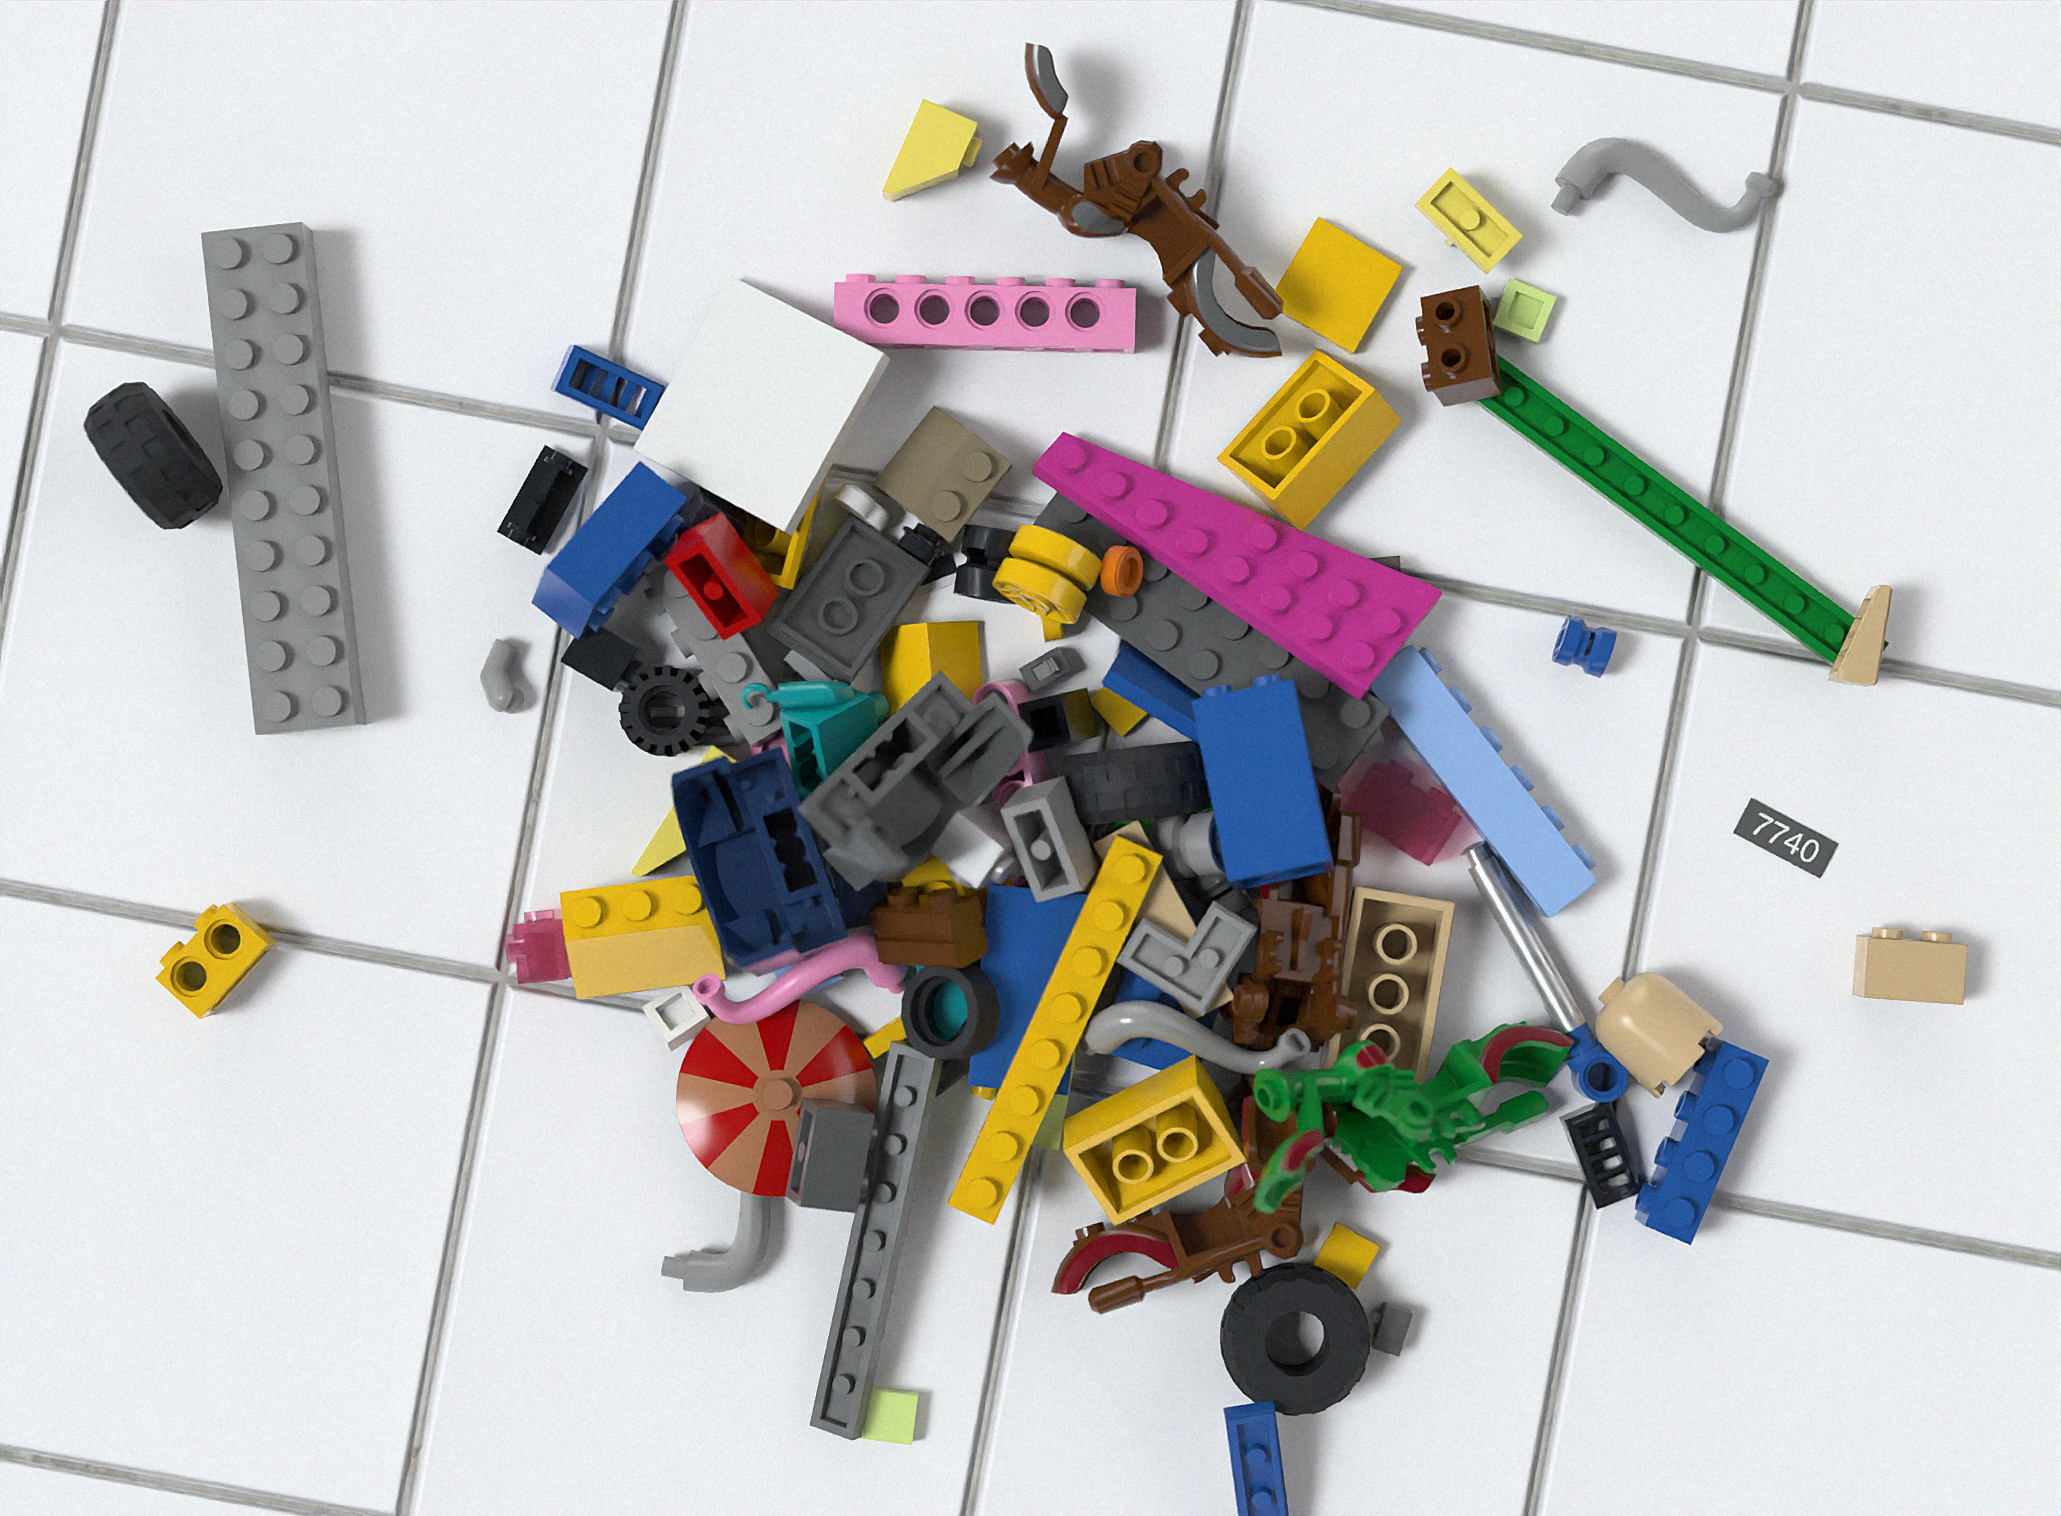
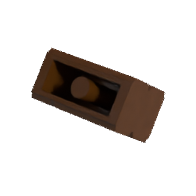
M913 886L896 888L887 893V899L872 906L869 912L873 933L878 936L875 943L879 962L883 964L963 968L986 955L989 950L985 927H981L983 915L980 899L976 898V896H958L956 888L936 889L926 895L918 894L917 888Z

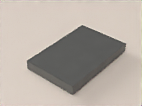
M849 513L772 619L766 632L836 680L851 686L925 581L932 568L852 513Z

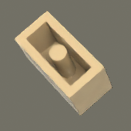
M1872 927V937L1856 935L1852 995L1872 999L1964 1005L1968 945L1952 942L1953 933L1922 931L1921 940L1902 939V929Z

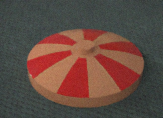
M796 999L774 1014L752 1023L732 1024L719 1019L717 1016L713 1018L700 1031L688 1048L679 1071L676 1086V1108L679 1125L684 1139L696 1159L708 1172L726 1185L739 1191L762 1197H786V1188L803 1097L860 1104L874 1114L876 1111V1080L872 1064L863 1044L839 1017L827 1009L803 999Z

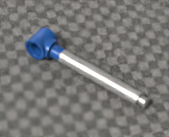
M1479 841L1468 846L1461 852L1460 856L1465 855L1471 867L1467 869L1552 1023L1558 1032L1576 1040L1569 1051L1571 1056L1565 1060L1571 1070V1080L1574 1088L1580 1095L1593 1101L1604 1103L1616 1100L1627 1088L1628 1070L1596 1040L1494 855L1489 857L1483 847L1486 841ZM1604 1062L1611 1071L1610 1083L1602 1090H1594L1588 1082V1072L1596 1063Z

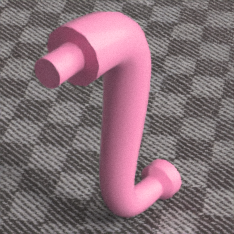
M859 932L849 934L850 939L809 954L805 957L804 961L794 965L763 991L744 1001H730L724 995V983L716 974L708 973L702 975L695 981L692 989L696 999L701 1004L708 1005L719 1019L732 1024H745L759 1021L774 1014L817 985L852 968L864 969L876 987L888 988L891 993L899 994L906 989L907 981L905 976L909 969L908 965H889L879 962L875 943L878 937L877 934Z

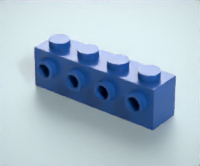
M1713 1036L1708 1045L1704 1044L1702 1046L1705 1052L1694 1063L1693 1071L1696 1074L1689 1091L1685 1090L1676 1104L1674 1110L1676 1121L1670 1136H1665L1662 1139L1655 1154L1654 1164H1657L1650 1183L1645 1182L1635 1202L1637 1213L1634 1219L1646 1227L1689 1245L1693 1242L1770 1061Z

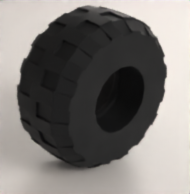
M124 382L89 408L83 424L87 438L115 480L142 512L158 527L164 530L183 529L199 519L219 502L218 499L223 490V485L213 464L182 421L146 383Z
M1194 741L1067 755L1060 769H1058V778L1064 776L1072 796L1075 812L1082 825L1122 822L1203 811L1211 797L1200 745Z
M1285 1262L1277 1263V1265L1266 1269L1263 1268L1261 1273L1255 1276L1251 1275L1248 1280L1238 1286L1231 1295L1226 1309H1224L1220 1327V1348L1226 1370L1241 1392L1253 1402L1273 1400L1275 1411L1283 1415L1316 1414L1325 1411L1326 1408L1337 1402H1341L1350 1394L1356 1383L1360 1381L1366 1369L1365 1365L1368 1355H1370L1369 1323L1364 1308L1356 1294L1335 1274L1312 1264ZM1290 1312H1306L1316 1316L1323 1325L1324 1339L1319 1351L1310 1360L1299 1365H1285L1275 1361L1266 1350L1265 1338L1270 1326L1280 1316Z

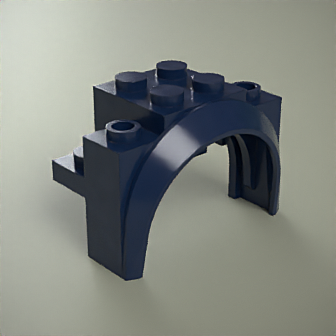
M781 746L733 763L725 754L672 774L670 783L671 797L683 841L723 952L731 965L743 971L749 970L758 978L805 960V955L850 939L836 901L837 894L812 824L796 809L803 801L798 794Z

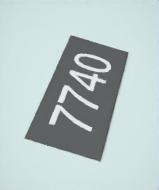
M1753 798L1750 799L1733 831L1734 834L1818 878H1821L1838 846V843Z

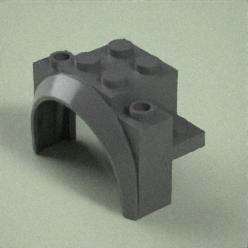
M938 671L796 809L832 845L822 856L857 892L873 879H876L878 882L900 881L932 854L930 852L957 811L980 805L1027 748L1033 732L994 691L975 707L941 671Z

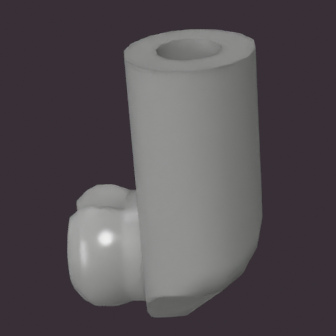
M496 638L481 671L480 682L489 705L495 711L515 714L523 706L524 694L521 690L513 687L508 672L519 648Z

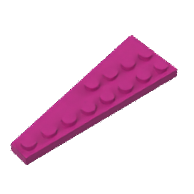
M1064 431L1034 464L1032 475L1359 701L1428 616L1443 593L1436 587Z

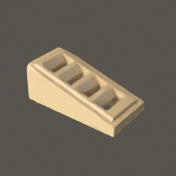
M1882 584L1871 586L1869 591H1867L1832 666L1828 681L1863 687L1878 684L1893 592L1891 586Z

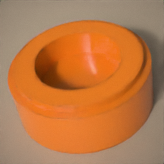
M1114 545L1106 552L1102 560L1103 565L1100 570L1101 586L1108 595L1127 598L1136 592L1141 583L1143 562L1135 548Z

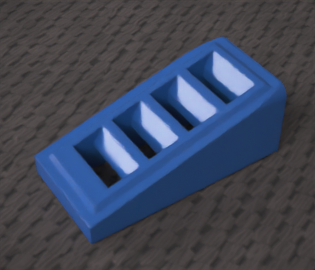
M569 345L550 390L643 431L658 405L665 386L577 345ZM582 361L589 365L577 390L570 387V384ZM601 369L607 372V376L597 398H594L589 393ZM618 378H621L627 382L614 407L607 403ZM639 386L646 390L635 415H631L626 410L636 387Z

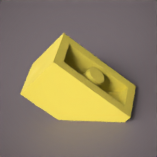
M923 99L883 187V197L893 202L958 177L963 165L972 168L983 144V140L976 137L978 123Z

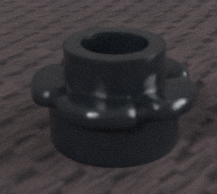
M919 522L914 529L908 526L902 528L905 533L898 542V546L928 566L932 565L938 555L944 556V551L938 547L943 538L930 528Z

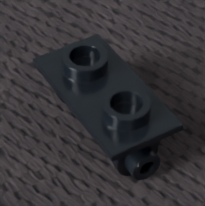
M544 445L497 532L541 556L589 469L559 451Z

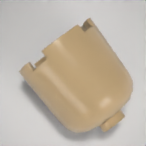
M1656 972L1638 973L1626 983L1617 977L1598 997V1000L1604 1004L1595 1022V1032L1598 1041L1656 1099L1660 1098L1665 1092L1666 1086L1662 1083L1663 1080L1672 1087L1705 1052L1702 1046L1709 1040L1705 1035L1710 1033L1716 1038L1725 1027L1672 981Z

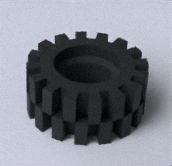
M671 665L646 668L645 672L637 673L632 677V682L628 687L625 686L621 693L623 697L618 706L621 727L627 734L626 737L633 744L651 755L674 757L683 752L687 753L692 750L695 744L702 741L705 737L706 729L710 726V711L712 709L707 693L694 676L681 668H675ZM661 692H671L678 695L685 708L682 722L676 728L669 731H660L653 728L646 717V707L649 700Z

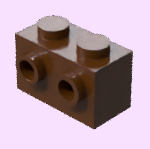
M1479 284L1420 297L1422 316L1416 317L1415 324L1421 346H1426L1428 362L1421 364L1422 378L1426 391H1433L1444 407L1502 395L1491 305Z

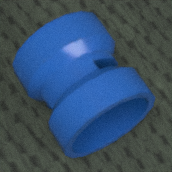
M1568 615L1558 634L1552 653V662L1563 666L1575 664L1581 666L1584 673L1600 678L1613 652L1617 632L1605 627L1595 630L1587 627L1584 620Z

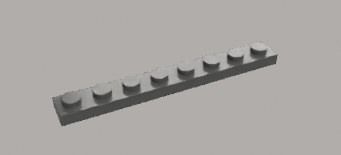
M903 1040L891 1041L875 1116L878 1126L877 1141L874 1148L868 1150L865 1167L869 1176L868 1190L864 1199H859L858 1210L854 1214L810 1420V1426L852 1441L861 1438L863 1434L943 1059L927 1057L916 1050L912 1043Z

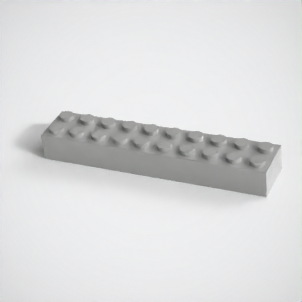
M302 222L201 232L255 735H274L366 725L313 232Z

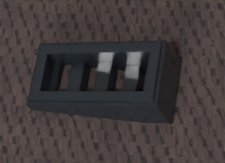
M1594 1102L1559 1117L1597 1210L1639 1193L1642 1186L1610 1102ZM1603 1120L1606 1129L1583 1138L1581 1137L1580 1129ZM1610 1138L1612 1147L1588 1156L1587 1147ZM1617 1156L1620 1164L1599 1173H1594L1593 1165ZM1621 1174L1625 1175L1627 1183L1601 1192L1599 1183Z

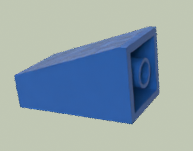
M1282 674L1256 678L1252 680V688L1233 691L1232 685L1211 687L1202 691L1203 698L1192 700L1227 880L1236 891L1335 871L1296 685L1293 679L1283 681Z

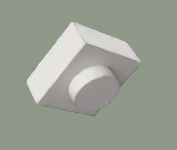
M688 985L670 988L642 1006L646 1016L671 1052L699 1034L711 1021L710 1016L696 999Z

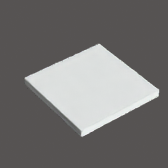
M730 275L633 450L792 536L891 358L883 352Z

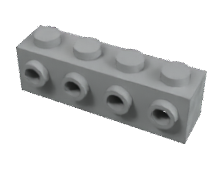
M665 562L645 574L651 587L646 589L644 593L659 616L666 612L670 615L678 628L670 634L684 657L687 659L694 654L703 668L704 672L697 675V678L712 701L721 697L730 712L723 720L736 741L740 744L747 739L750 746L756 748L784 731L780 711L783 709H780V702L767 703L766 696L762 692L753 691L747 696V700L752 704L753 708L746 709L742 704L741 693L748 684L758 682L767 685L770 690H778L744 634L740 632L723 641Z

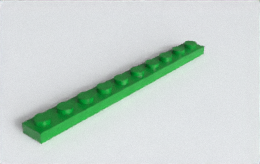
M1497 354L1502 395L1474 400L1473 402L1830 666H1833L1855 617ZM1886 640L1884 641L1883 651L1889 644Z

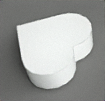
M844 483L833 499L835 504L848 513H852L878 532H881L890 520V514L883 507L878 505L865 492L850 483Z

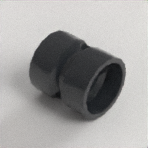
M965 524L961 553L967 560L966 563L959 565L957 568L953 594L990 602L1016 605V603L998 592L992 582L1003 560L1014 558L1009 552V547L1017 532Z

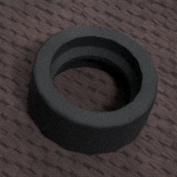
M968 964L963 968L927 966L919 969L906 986L901 1001V1020L907 1038L915 1049L933 1059H963L981 1053L993 1040L1000 1023V1002L992 981L985 972L972 964ZM946 981H953L964 993L967 1003V1022L962 1034L955 1041H948L944 1038L937 1028L934 1018V1000L939 988Z

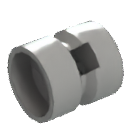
M1214 810L1201 811L1192 815L1163 816L1153 821L1148 837L1156 852L1162 854L1161 861L1172 881L1191 879L1198 875H1226Z

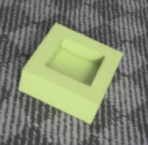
M1510 278L1493 316V328L1536 345L1539 342L1557 297Z
M873 1386L864 1425L863 1439L912 1445L919 1392Z

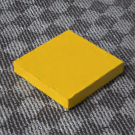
M1318 217L1275 288V291L1284 301L1283 315L1352 355L1404 267Z

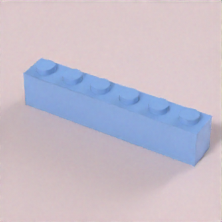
M1413 644L1407 645L1397 653L1367 692L1392 710L1387 718L1480 837L1486 841L1487 846L1541 915L1552 918L1597 882L1590 872L1595 867L1594 862L1578 843L1570 847L1559 831L1565 826L1548 804L1540 808L1528 792L1534 786L1525 773L1516 764L1509 769L1498 752L1503 749V746L1486 725L1478 729L1467 713L1473 710L1465 696L1455 686L1450 690L1445 687L1436 675L1442 668L1425 647L1417 651Z

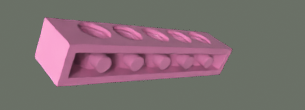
M847 274L845 282H834V328L875 349L1133 354L1135 350L1136 288H1125V280L1098 279L1095 280V287H1075V279L1048 278L1045 279V286H1025V278L997 277L995 278V285H975V277L947 276L945 284H925V276L897 275L895 283H875V275ZM880 299H891L899 306L897 318L887 324L878 323L871 316L873 304ZM930 300L944 302L950 311L948 318L943 323L937 325L925 322L920 312L926 302ZM990 301L997 306L1000 314L993 324L982 326L973 321L970 311L977 302ZM1030 302L1042 303L1048 309L1049 319L1041 326H1029L1024 323L1020 316L1023 306ZM1079 303L1093 305L1099 314L1098 322L1089 328L1077 326L1070 316V312L1075 305Z

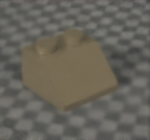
M933 406L872 484L922 524L937 533L951 546L965 528V524L969 523L1010 471L1012 462L974 432L936 406Z

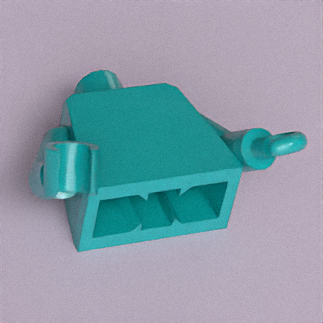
M816 680L778 683L779 690H770L767 685L754 682L748 684L743 689L741 701L746 709H752L753 706L747 700V696L753 691H760L766 696L767 703L780 702V709H783L780 711L793 779L798 794L804 802L819 785L879 728L878 723L890 714L889 702L881 693L871 691L866 694L852 689L847 683L840 681Z

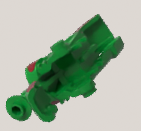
M1525 1021L1517 1024H1502L1481 1039L1476 1041L1465 1039L1452 1045L1435 1077L1423 1084H1418L1417 1080H1414V1070H1397L1383 1050L1369 1040H1359L1351 1044L1341 1053L1331 1068L1304 1070L1289 1074L1276 1068H1261L1256 1072L1254 1080V1096L1258 1106L1268 1117L1276 1122L1285 1121L1295 1109L1298 1133L1283 1142L1269 1160L1256 1189L1254 1206L1263 1213H1273L1279 1208L1285 1196L1304 1182L1306 1159L1313 1158L1316 1151L1320 1150L1324 1145L1320 1102L1328 1101L1339 1116L1330 1146L1334 1149L1336 1147L1341 1148L1340 1153L1344 1156L1347 1154L1351 1155V1161L1355 1163L1356 1167L1365 1172L1366 1182L1372 1189L1378 1192H1388L1391 1189H1395L1405 1180L1406 1165L1415 1161L1423 1171L1433 1173L1437 1165L1430 1159L1429 1155L1435 1152L1441 1154L1446 1162L1452 1165L1457 1159L1455 1147L1475 1142L1498 1131L1509 1134L1541 1120L1549 1110V1102L1541 1092L1530 1090L1500 1103L1496 1111L1482 1117L1478 1110L1489 1091L1494 1090L1497 1083H1523L1535 1088H1545L1548 1086L1576 1040L1553 1029L1528 1025Z

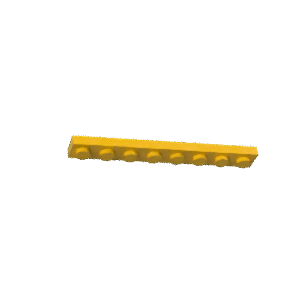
M1115 834L948 1200L949 1206L994 1226L1162 860V854Z

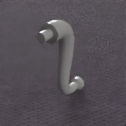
M1609 137L1589 142L1568 160L1555 177V182L1561 189L1551 207L1558 213L1568 216L1578 198L1585 201L1590 200L1604 177L1609 173L1618 172L1643 185L1691 224L1706 231L1728 233L1745 225L1753 217L1762 200L1773 195L1777 185L1761 173L1750 172L1745 180L1747 190L1739 202L1729 210H1718L1705 203L1675 172L1653 153L1627 139Z
M1142 1000L1120 1002L1088 1019L1083 1030L1084 1037L1079 1042L1082 1052L1092 1056L1097 1052L1110 1054L1131 1038L1149 1037L1180 1047L1227 1070L1244 1074H1256L1261 1068L1279 1069L1291 1060L1298 1061L1302 1059L1311 1049L1310 1040L1306 1034L1295 1028H1291L1281 1035L1279 1045L1271 1050L1251 1051L1243 1049L1179 1011L1159 1003Z
M740 1191L738 1227L732 1247L723 1254L691 1250L688 1260L665 1256L662 1263L661 1276L684 1280L683 1290L691 1292H725L745 1284L755 1275L767 1251L770 1225L769 1197L751 1195Z

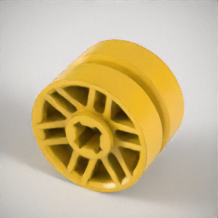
M1021 525L1009 547V552L1014 558L1003 560L992 582L993 586L1012 602L1037 615L1063 624H1075L1087 600L1082 591L1092 590L1103 565L1102 562L1083 546L1058 533L1034 525Z

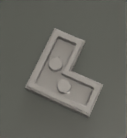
M1215 901L1212 902L1187 943L1143 917L1119 955L1117 962L1204 1015L1257 930V927Z

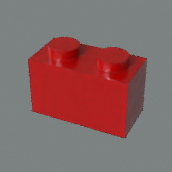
M722 512L683 532L664 560L723 641L763 621L780 593L777 586Z

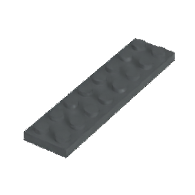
M1057 492L1033 523L1034 526L1053 531L1078 543L1093 553L1101 562L1106 552L1114 545L1133 547L1139 552L1143 562V575L1136 592L1127 598L1106 594L1101 586L1099 573L1092 590L1082 591L1087 598L1082 610L1202 698L1203 690L1215 686L1232 685L1233 691L1252 688V680L1263 676L1282 674L1283 681L1293 679L1297 689L1316 782L1330 792L1334 790L1392 712L1389 707L1368 692L1359 701Z

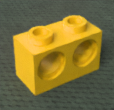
M234 902L222 904L220 908L215 904L208 907L193 924L198 932L185 945L178 941L159 961L164 969L155 979L199 1019L210 1016L277 943ZM226 924L234 926L241 937L240 945L234 952L225 950L219 942V932ZM192 961L201 964L207 974L206 982L201 989L190 986L185 978V970Z

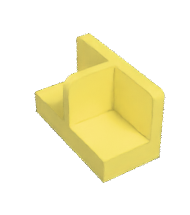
M1452 167L1414 205L1447 237L1444 243L1448 247L1453 243L1486 275L1523 237L1513 225Z

